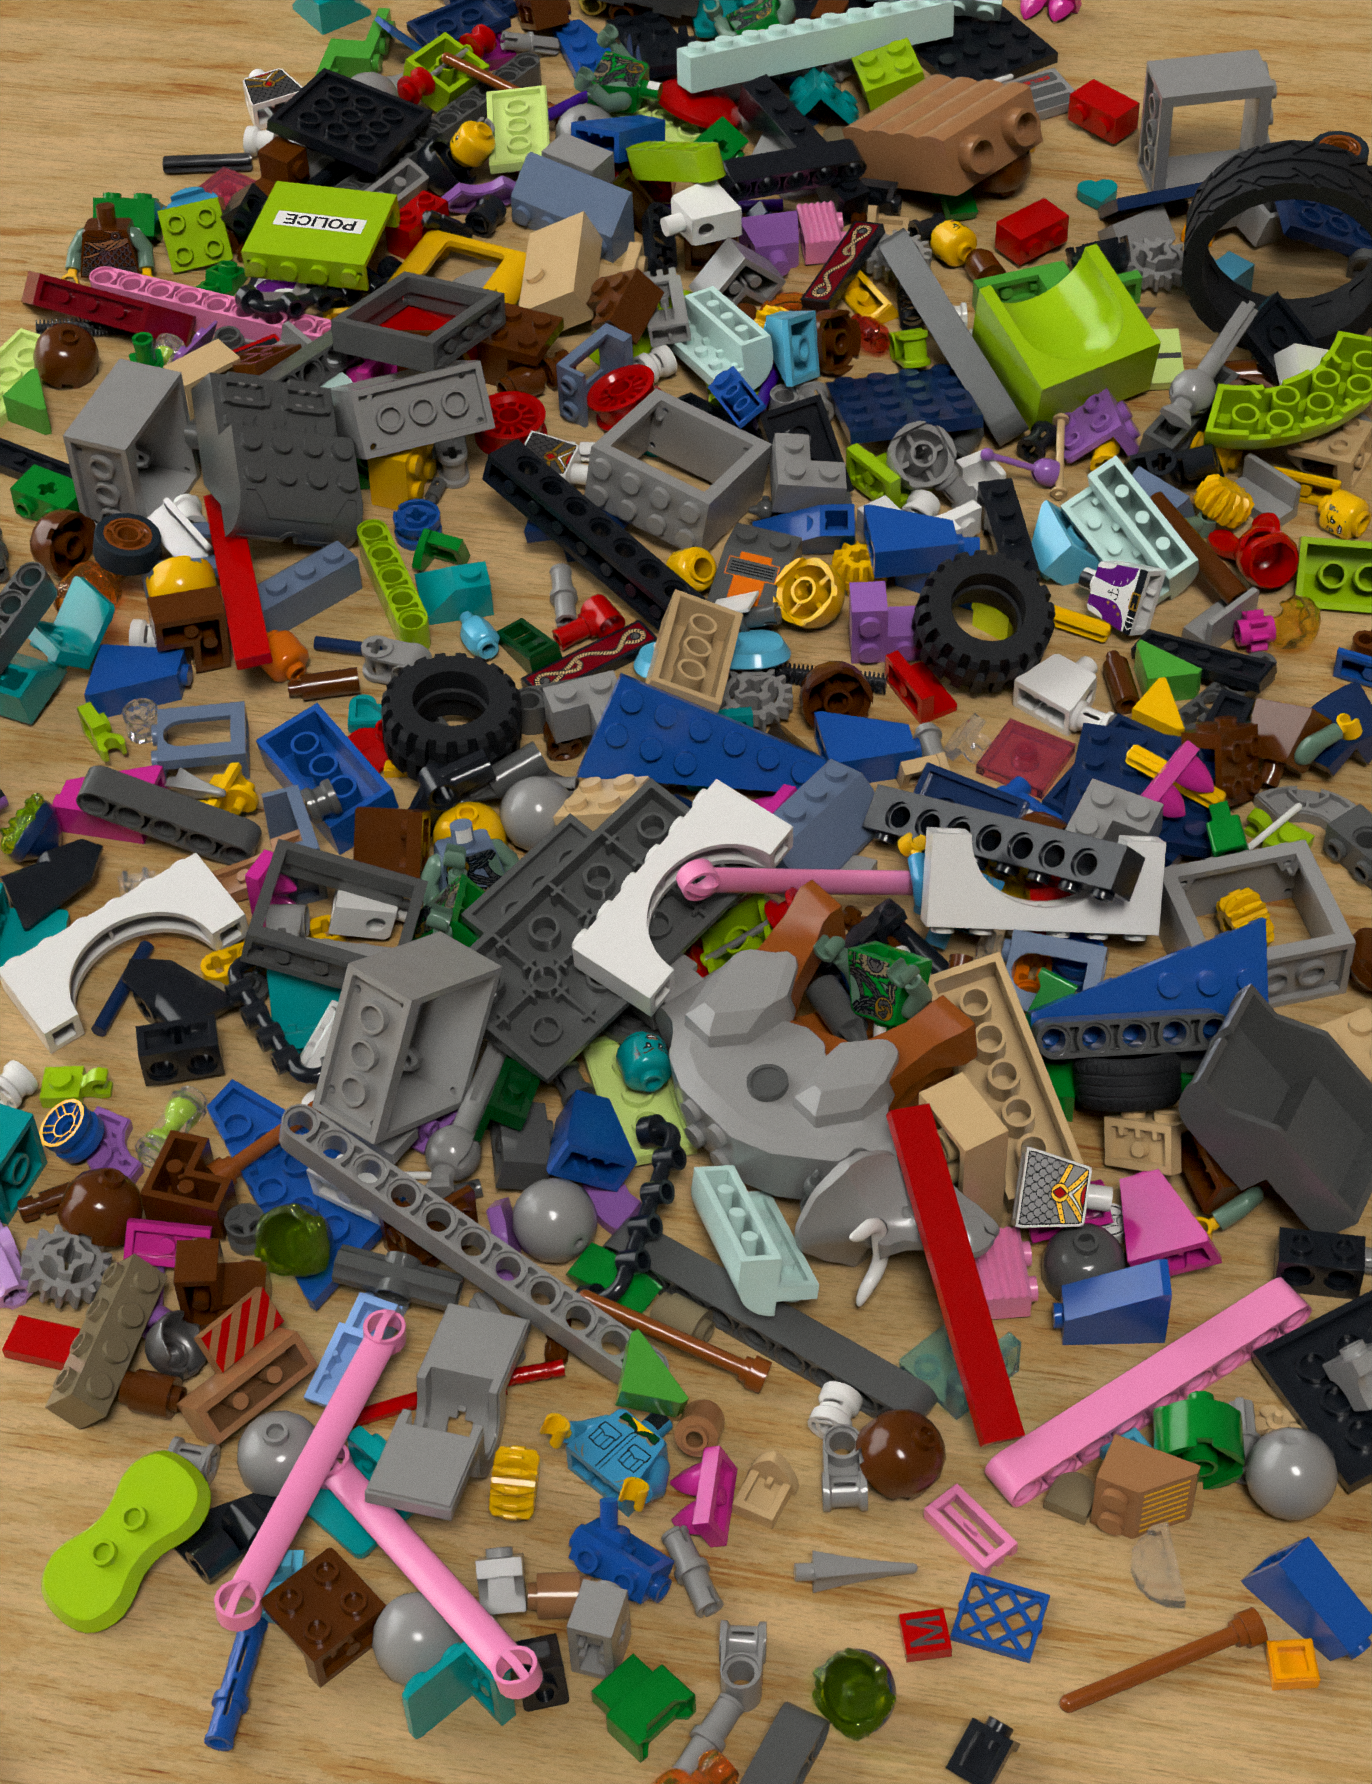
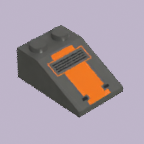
M737 522L724 546L707 600L715 603L717 599L759 591V595L752 607L772 604L773 596L776 597L778 588L775 585L778 575L786 565L802 557V537ZM773 625L756 627L753 630L771 631Z

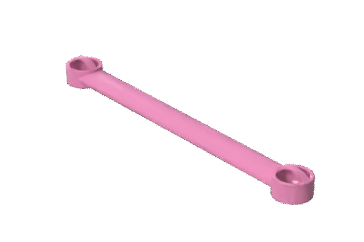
M695 859L681 867L676 876L677 884L684 897L690 901H701L714 893L785 894V891L791 887L799 890L801 886L810 880L816 882L831 895H913L910 871L725 868L714 867L707 859ZM701 876H706L700 882H697L695 884L692 883L695 879Z
M388 1309L376 1310L364 1320L362 1342L235 1576L231 1581L221 1585L216 1591L214 1598L217 1621L225 1629L236 1632L248 1630L260 1620L262 1614L261 1599L390 1356L401 1351L405 1346L407 1339L406 1323L400 1313ZM387 1326L399 1331L396 1336L383 1339ZM373 1330H375L374 1336L370 1334ZM241 1597H247L255 1603L245 1613L235 1614ZM226 1601H228L227 1606H226V1609H225V1611H224V1610L222 1609V1608H223V1605L225 1604Z
M343 1445L331 1467L332 1470L329 1471L321 1488L330 1490L486 1665L503 1696L510 1699H521L533 1694L543 1680V1672L534 1651L528 1647L516 1644L394 1508L365 1502V1490L369 1480L355 1466L347 1446ZM337 1459H342V1460H343V1462H342L341 1465H340V1463L338 1462ZM522 1664L531 1665L530 1671L527 1672ZM510 1668H513L519 1679L508 1681L503 1680V1676Z

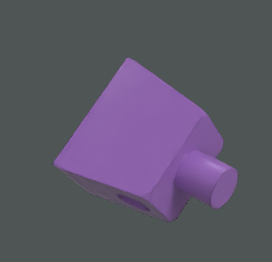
M797 210L742 217V235L739 236V243L770 260L782 276L786 275L790 268H796L799 265Z

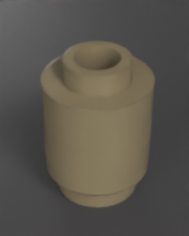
M662 1293L654 1303L650 1313V1318L705 1342L710 1340L716 1326L715 1322L712 1321L713 1312L679 1293Z

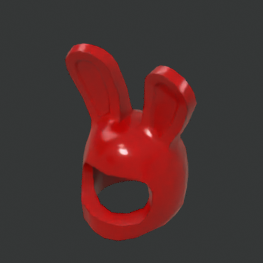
M1262 513L1254 518L1252 528L1241 535L1240 539L1227 530H1215L1208 535L1207 544L1211 549L1222 557L1234 559L1239 571L1247 582L1262 589L1278 588L1288 582L1297 571L1299 562L1297 544L1286 533L1282 532L1281 523L1274 513Z

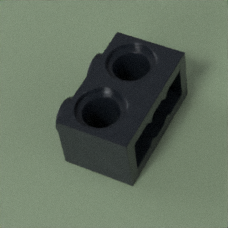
M252 182L231 197L220 218L246 242L268 196Z
M215 1014L135 1026L138 1058L146 1087L225 1074L222 1046Z
M1280 1227L1274 1255L1273 1279L1283 1278L1299 1294L1353 1300L1359 1297L1365 1273L1366 1236Z

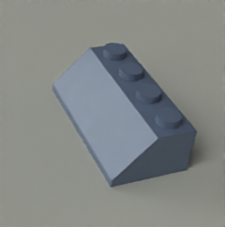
M533 152L527 154L511 194L513 222L536 231L584 211L603 239L600 258L614 263L627 251L629 243L635 242L632 192Z
M337 540L258 583L257 586L267 633L272 630L289 631L362 589L358 557ZM227 622V632H228V634L230 635L229 627H228V622Z
M830 759L773 813L793 826V847L776 868L841 869L853 855H857L874 838L875 833L862 825L875 791L861 772Z

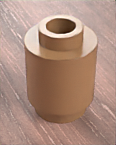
M705 1399L693 1401L686 1406L674 1433L676 1444L684 1453L694 1457H702L705 1447L717 1445L725 1425L724 1414L719 1406Z
M580 1571L537 1573V1582H528V1609L537 1610L538 1619L570 1618L583 1579L592 1581V1576H580Z

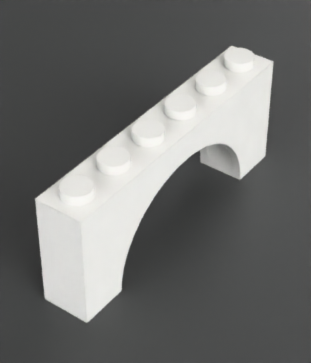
M716 779L708 789L704 788L696 795L689 812L684 817L679 816L672 823L665 840L660 845L655 844L649 850L642 867L636 873L631 872L625 878L618 895L612 901L607 900L601 906L595 922L589 929L584 928L577 934L572 943L574 967L652 1017L675 989L674 969L656 952L649 936V927L659 902L677 883L676 876L678 871L686 863L695 859H707L713 865L735 863L756 868H776L793 847V826Z
M927 827L920 920L926 927H931V932L941 934L954 933V928H969V933L976 935H992L993 929L1008 930V934L1013 935V931L1016 929L1027 932L1046 931V935L1058 938H1069L1070 932L1085 933L1084 937L1089 939L1105 940L1108 939V934H1123V939L1145 941L1147 935L1159 936L1166 842L1153 836L1119 835V844L1127 845L1145 857L1130 902L1114 898L1112 904L1102 902L1091 897V892L1081 890L1080 895L1073 894L1049 901H1033L1008 895L995 888L985 879L974 857L972 834L966 829Z
M194 853L186 859L176 861L169 869L157 876L142 881L135 889L123 896L111 899L104 907L87 917L77 919L70 927L58 934L43 939L36 947L24 954L12 957L0 967V981L6 994L50 1054L85 1034L76 1011V998L79 987L92 965L115 946L142 935L166 932L194 937L206 943L214 951L232 946L244 939L248 931V924L245 913L199 855Z

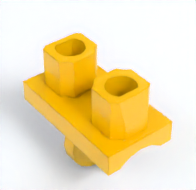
M240 762L230 763L224 774H214L209 782L211 785L224 789L226 791L225 797L198 800L239 816L242 812H253L259 804L258 795L254 792L255 785L243 776Z

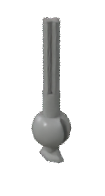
M1242 301L1197 369L1183 370L1174 378L1169 389V398L1172 404L1163 406L1159 411L1171 425L1189 430L1191 416L1201 415L1211 407L1216 394L1214 378L1258 314V310L1254 308V302L1249 301L1247 304Z
M488 1042L453 1124L434 1131L426 1143L425 1160L432 1171V1178L424 1186L442 1199L454 1192L453 1181H460L472 1175L480 1163L481 1147L478 1141L473 1140L474 1134L500 1069L507 1057V1054L491 1042Z

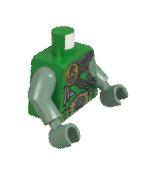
M714 0L716 7L712 10H708L705 4H703L707 18L710 21H715L714 27L719 36L733 37L742 35V32L745 30H766L773 24L789 25L796 15L793 0H756L727 14L726 17H722L724 12L719 0Z
M607 24L598 34L597 43L602 48H610L611 52L605 51L594 73L585 66L578 70L574 80L575 89L580 92L587 90L588 104L600 106L608 113H635L639 110L644 98L660 101L663 84L649 80V65L635 59L622 43L618 44L615 41L618 37L617 28L612 24Z
M447 843L442 865L453 867L448 871V886L421 909L412 941L439 931L467 947H470L480 938L478 934L462 922L461 914L485 893L483 889L467 877V871L464 869L466 863L465 847Z
M822 935L813 946L814 953L824 962H833L845 975L850 988L852 1010L855 1014L874 1020L873 1037L906 1023L924 1009L933 997L932 991L928 987L932 969L931 959L878 941L847 949L844 948V939L839 936H833L830 939L829 936Z

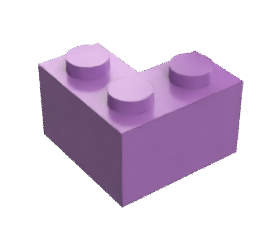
M885 581L849 582V644L851 664L885 662V655L897 650L906 661H922L919 657L922 649L915 648L913 641L912 618L916 606L888 607Z

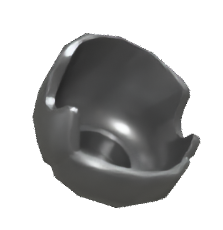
M176 1310L167 1312L149 1330L146 1335L145 1354L149 1363L158 1372L178 1376L181 1380H185L199 1372L206 1362V1357L194 1340V1337L199 1334L200 1325L186 1322L183 1320L184 1311Z

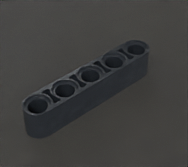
M841 139L724 160L726 176L717 179V182L735 202L851 182L862 177L867 169V164L853 140Z

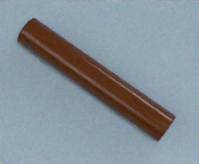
M1157 492L1149 497L1198 558V572L1227 605L1248 591L1163 492Z

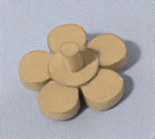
M1265 1405L1260 1409V1417H1255L1256 1432L1260 1435H1265L1271 1430L1285 1427L1303 1429L1297 1424L1287 1408L1281 1411L1274 1405Z

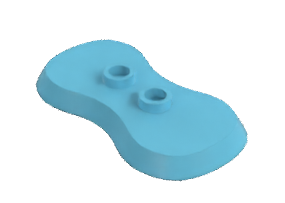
M750 630L749 632H739L730 670H762L776 667L785 663L790 658L791 650L783 638L774 631ZM656 642L643 646L634 661V670L643 678H647L654 652V643Z

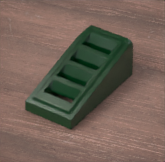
M523 618L497 631L500 636L499 644L527 674L562 658L559 644Z

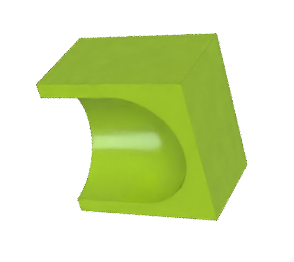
M1097 243L1085 247L1077 265L1062 281L1034 298L1017 303L1001 302L991 285L979 289L972 337L1030 431L1035 422L1040 420L1053 424L1054 415L1066 412L1072 413L1082 406L1090 396L1099 394L1106 388L1117 402L1150 389L1161 341Z

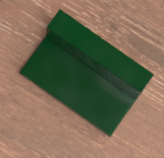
M506 1057L473 1140L481 1142L490 1119L521 1131L541 1079L515 1060Z

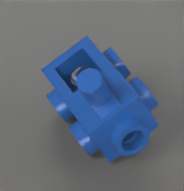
M601 1498L600 1517L587 1524H581L576 1528L569 1541V1547L572 1549L568 1558L575 1562L576 1567L582 1573L611 1581L622 1589L628 1590V1599L630 1601L642 1604L651 1599L659 1603L670 1589L672 1581L668 1577L675 1561L631 1534L630 1529L626 1526L618 1525L617 1498Z

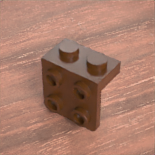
M1235 716L1214 717V721L1197 722L1196 728L1181 732V745L1189 740L1197 748L1215 749V786L1226 793L1225 801H1228L1229 807L1254 799V795L1259 793L1262 784L1258 767V754L1261 749L1258 724L1238 723Z

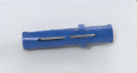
M263 1617L260 1618L255 1626L248 1630L237 1632L221 1687L214 1692L211 1702L214 1711L208 1732L204 1738V1743L214 1750L230 1751L233 1748L240 1717L247 1712L250 1703L247 1693L257 1664L264 1633L268 1627V1621Z

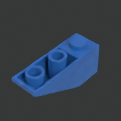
M734 366L719 373L713 383L708 386L709 390L740 429L767 407Z
M854 504L816 505L752 522V526L802 537V554L834 553L835 550L842 548L843 543L854 545L856 542Z

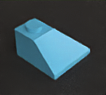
M815 310L779 311L767 315L764 330L771 335L773 360L786 386L793 387L820 377Z
M1048 500L1044 501L1041 504L1031 542L1039 566L1040 576L1047 581L1051 578L1063 586L1078 583L1081 572L1086 567L1097 571L1100 560L1062 513L1061 508Z

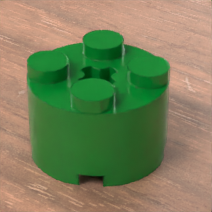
M1207 1391L1192 1392L1187 1396L1186 1400L1154 1409V1449L1200 1465L1198 1482H1203V1490L1217 1489L1230 1485L1242 1476L1243 1465L1245 1466L1243 1422L1239 1410L1227 1403L1214 1400V1395Z

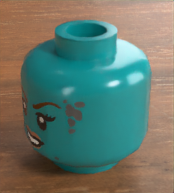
M644 1031L633 1033L626 1037L617 1050L616 1059L624 1082L633 1090L641 1092L656 1091L672 1076L669 1051L665 1041L659 1035Z

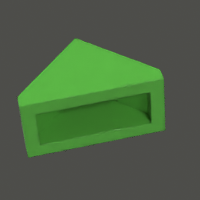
M30 369L3 395L8 421L41 434L49 435L52 434L38 369Z
M1141 639L1137 642L1134 671L1142 696L1158 678L1166 677L1174 701L1193 699L1199 694L1202 675L1201 668Z
M637 1329L631 1333L625 1347L615 1405L676 1418L683 1413L689 1398L641 1331Z

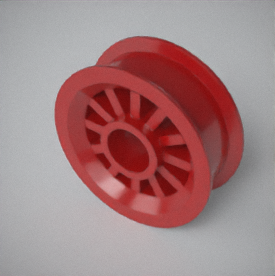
M639 364L623 366L605 374L593 384L587 394V404L592 410L597 412L596 422L601 429L609 431L656 388L661 390L653 384L655 379L654 373L649 367Z
M504 391L488 396L495 428L475 433V441L484 453L489 454L516 439L525 444L531 431L547 435V428L544 423L546 411L543 403L533 395L519 391Z

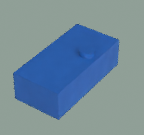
M318 703L256 740L266 768L283 788L298 785L300 790L306 787L313 789L318 787L322 780L329 779L341 804L343 813L324 816L323 821L318 824H314L308 810L307 813L311 822L339 855L354 847L355 809L357 807L399 808L394 791Z

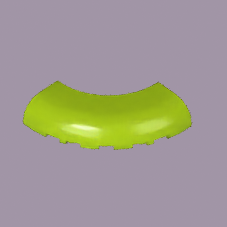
M1338 331L1331 348L1321 358L1320 364L1312 371L1307 369L1293 377L1282 380V385L1265 389L1263 384L1244 386L1218 383L1205 430L1204 445L1213 444L1215 448L1243 450L1287 446L1323 435L1350 421L1372 404V337Z

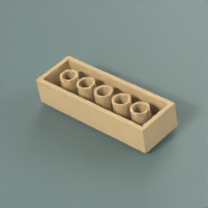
M997 952L930 975L928 987L932 991L933 997L928 1005L944 995L975 1023L978 1056L966 1065L954 1066L952 1069L955 1075L963 1072L1009 1130L1005 1173L1006 1187H1004L1003 1201L1007 1212L1011 1213L1013 1212L1022 1145L1030 1146L1081 1164L1084 1163L1001 953Z

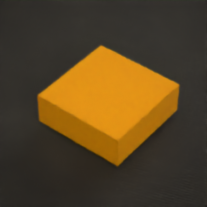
M1312 1638L1266 1641L1265 1653L1272 1691L1319 1688L1320 1676Z

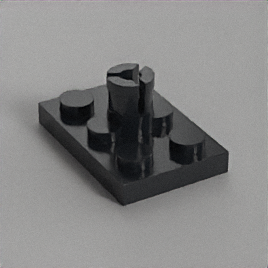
M1277 291L1269 295L1256 309L1258 314L1240 340L1252 354L1251 359H1256V362L1259 363L1257 365H1261L1264 376L1268 375L1276 386H1280L1274 354L1295 343L1321 348V346Z
M821 394L760 413L756 416L764 441L773 444L775 433L809 435L810 457L812 461L844 462ZM845 466L846 491L852 492L854 489Z

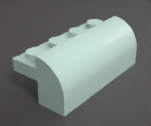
M714 286L685 295L691 341L668 344L667 346L708 385L713 383L719 373L734 366L753 390L759 387L768 377L773 365L771 335Z
M1114 456L1087 475L1089 486L1060 506L1061 511L1100 562L1118 560L1167 570L1157 604L1167 597L1172 600L1183 592L1195 579L1199 571L1198 558L1120 459Z
M734 1165L694 1167L691 1187L692 1201L742 1303L756 1314L774 1316L776 1302L785 1301L793 1303L800 1300L817 1299L819 1283L802 1251L797 1247L795 1238L772 1194L765 1191L748 1192Z

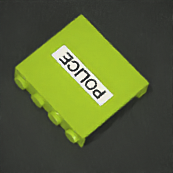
M276 181L241 250L245 276L368 291L369 283L366 269L384 228H397L400 222L397 194Z

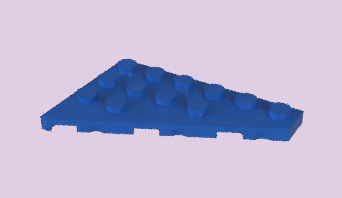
M233 1079L206 1106L209 1116L231 1158L279 1125L285 1109ZM303 1127L295 1134L303 1135L308 1133L309 1130ZM279 1144L243 1169L241 1177L256 1205L263 1210L265 1215L279 1205L300 1203L317 1210L330 1225L334 1238V1247L330 1259L318 1272L308 1276L295 1277L309 1306L317 1311L340 1285L332 1281V1273L337 1252L342 1244L370 1251L382 1238L381 1226L313 1194L306 1172L308 1167L287 1153ZM328 1149L323 1152L332 1159H336L338 1155L342 1154L336 1149ZM402 1197L400 1200L401 1202L406 1200L410 1205L412 1204L409 1201V1199L405 1197Z

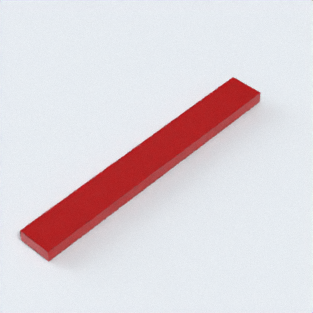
M212 494L205 495L203 498L237 670L273 663L248 539L225 537L221 505Z
M930 1103L890 1110L886 1114V1118L979 1446L984 1447L1020 1439L1025 1436V1432Z

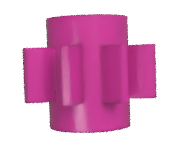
M1263 609L1242 611V619L1234 621L1236 644L1239 647L1246 646L1247 653L1267 651V643L1276 640V626L1271 615L1264 616Z

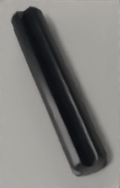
M251 153L171 155L163 157L162 165L166 174L251 171L253 159Z

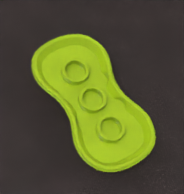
M166 1450L148 1453L128 1467L121 1477L104 1513L89 1528L59 1546L53 1552L44 1568L41 1578V1592L47 1606L59 1620L76 1631L97 1633L109 1628L124 1616L131 1606L139 1585L149 1568L163 1554L193 1536L205 1521L211 1504V1491L208 1482L198 1468L181 1455Z

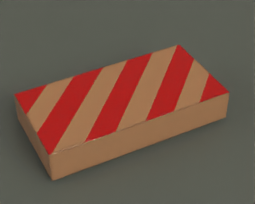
M255 1287L194 1337V1340L215 1373H224L280 1326L284 1320L263 1287Z

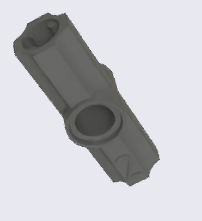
M342 1244L334 1261L332 1281L374 1292L376 1297L398 1304V1306H406L413 1302L446 1311L449 1303L459 1304L464 1276L422 1265L418 1258L404 1252L390 1251L384 1255Z

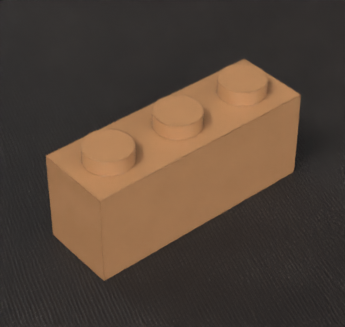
M277 1327L224 1373H215L176 1403L198 1439L219 1445L316 1369L318 1364L297 1331Z

